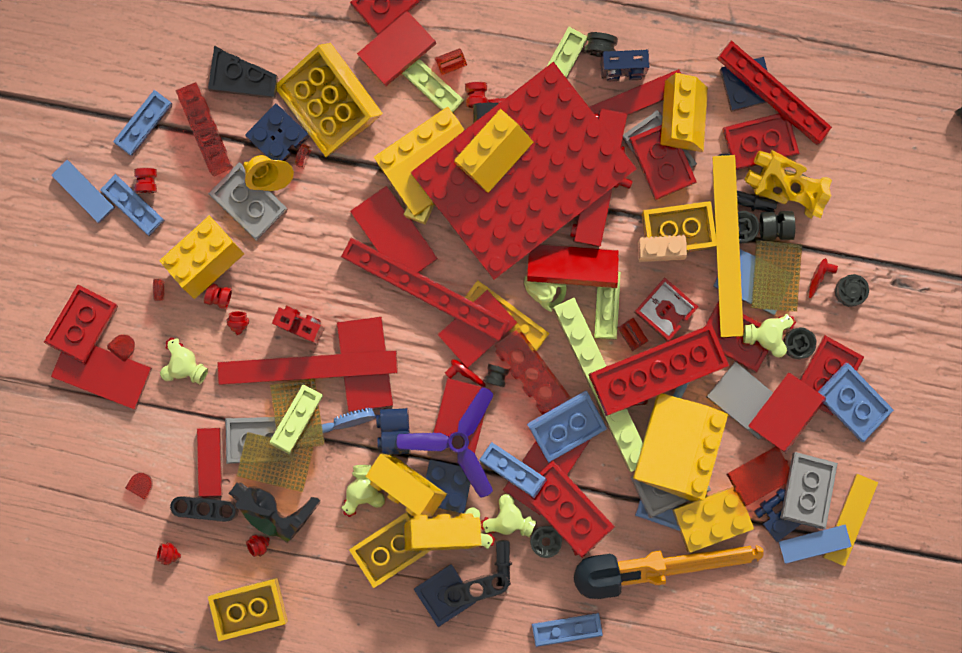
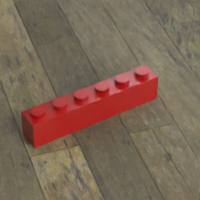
M600 109L599 114L595 113L596 117L621 148L627 114ZM612 189L578 214L577 224H572L570 236L574 237V243L601 247Z

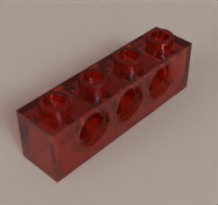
M195 82L175 90L209 172L214 177L233 169L234 166L198 83Z
M517 328L495 345L497 356L502 361H507L511 367L509 368L510 373L516 380L519 378L524 384L523 390L530 398L534 397L538 403L536 407L542 415L572 399L520 328ZM515 350L523 352V361L519 362L513 358ZM527 369H535L538 372V378H528L526 374ZM544 386L549 387L552 395L550 397H543L540 393V388Z

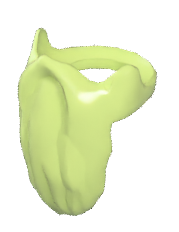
M527 276L524 277L527 293L546 310L552 312V309L563 301L567 290L566 284L527 281ZM557 287H560L559 297L551 302L556 294Z

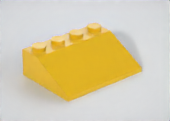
M331 43L318 45L277 83L278 93L325 157L331 155L368 128L383 114Z
M446 107L374 156L378 166L414 217L434 203L410 172L464 131V128L449 107Z
M663 393L657 395L633 479L689 501L705 500L728 414L706 405Z

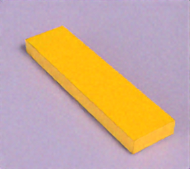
M477 280L465 298L474 302L486 290H489L518 322L509 332L537 351L550 333Z
M859 474L855 475L835 527L846 524L852 547L826 553L823 555V558L846 566L878 482Z

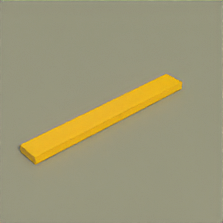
M735 155L712 156L721 337L744 336Z

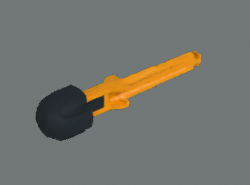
M756 545L755 549H752L751 546L668 558H663L661 551H654L646 558L619 562L616 556L610 553L595 555L583 559L576 566L574 583L580 594L589 599L618 597L621 594V586L645 582L657 586L666 584L665 576L752 563L753 559L759 561L763 557L764 551L763 548Z

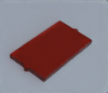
M775 446L726 475L734 487L733 491L738 494L744 507L786 484L790 467L788 460H785L780 449Z

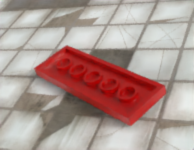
M710 324L591 372L588 375L605 416H608L728 367L729 364L714 328Z

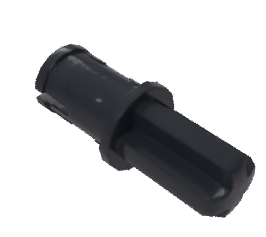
M737 190L738 205L750 207L752 211L757 209L775 213L774 209L777 208V201Z
M499 540L496 542L497 562H494V565L497 566V572L500 571L507 575L510 586V566L512 565V562H510V542ZM497 577L496 585L504 586V579Z

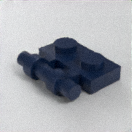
M786 487L777 490L775 496L767 502L764 500L759 504L760 507L754 511L758 518L765 514L769 517L763 523V526L775 542L780 541L801 525L800 523L781 519L782 509L776 514L772 510L776 505L784 501Z

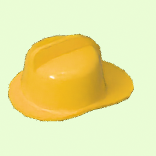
M255 156L249 162L243 163L246 175L245 184L251 190L278 191L290 184L294 176L293 167L288 162L271 160L267 156Z

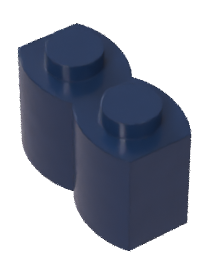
M408 408L380 410V415H376L377 428H381V437L377 438L378 451H382V454L387 455L411 454V450L398 449L396 443L398 434H410Z

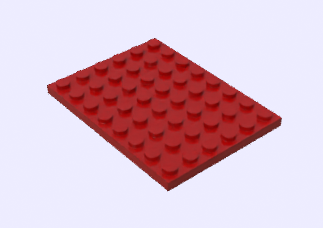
M553 61L410 173L488 274L495 280L637 168ZM502 109L523 129L534 143L490 192L487 193L454 163V160L495 114Z

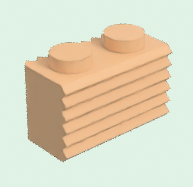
M669 235L663 238L661 236L659 238L656 236L648 238L646 236L645 239L641 237L638 241L639 262L684 260L687 257L686 236L678 235L676 237L674 235L671 237Z

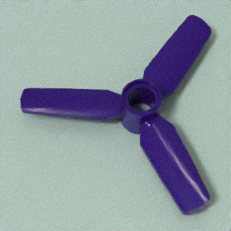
M486 388L479 390L460 419L458 432H454L449 436L442 433L398 434L396 440L397 448L421 451H442L448 448L450 451L457 453L458 463L480 498L488 496L493 492V489L475 453L467 447L469 445L468 436L476 430L493 398V393ZM455 436H460L463 439L464 443L460 449L452 446V439Z

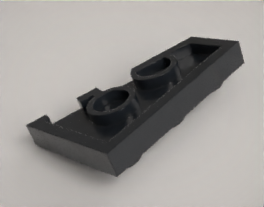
M214 46L208 85L209 91L275 99L278 76Z

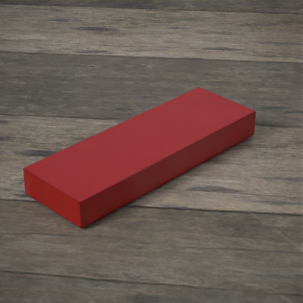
M221 428L197 429L199 496H222Z

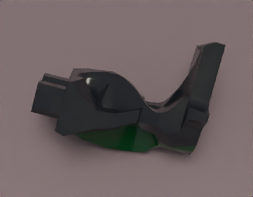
M240 482L236 483L228 493L237 500L236 508L242 512L252 526L268 536L280 537L287 544L304 526L321 503L320 499L311 497L299 510L284 517L278 511L273 495L256 486L247 487Z

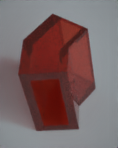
M461 48L434 58L441 75L467 66ZM459 57L461 58V60L458 62H455L443 68L441 67V65L444 63H447Z
M634 317L617 327L632 351L648 342L647 337ZM626 325L628 326V328L630 329V331L632 332V334L634 335V337H635L636 340L638 341V343H639L638 345H637V343L635 342V340L633 339V337L631 336V334L629 333L628 329L626 328Z

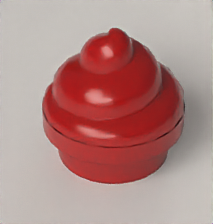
M241 311L230 312L229 317L226 319L227 326L236 335H240L249 324L247 313Z
M256 534L250 536L249 540L246 541L250 554L253 557L263 556L267 552L270 538Z
M167 542L166 544L161 543L159 545L156 560L161 562L162 565H170L172 562H176L178 558H181V554L172 543Z

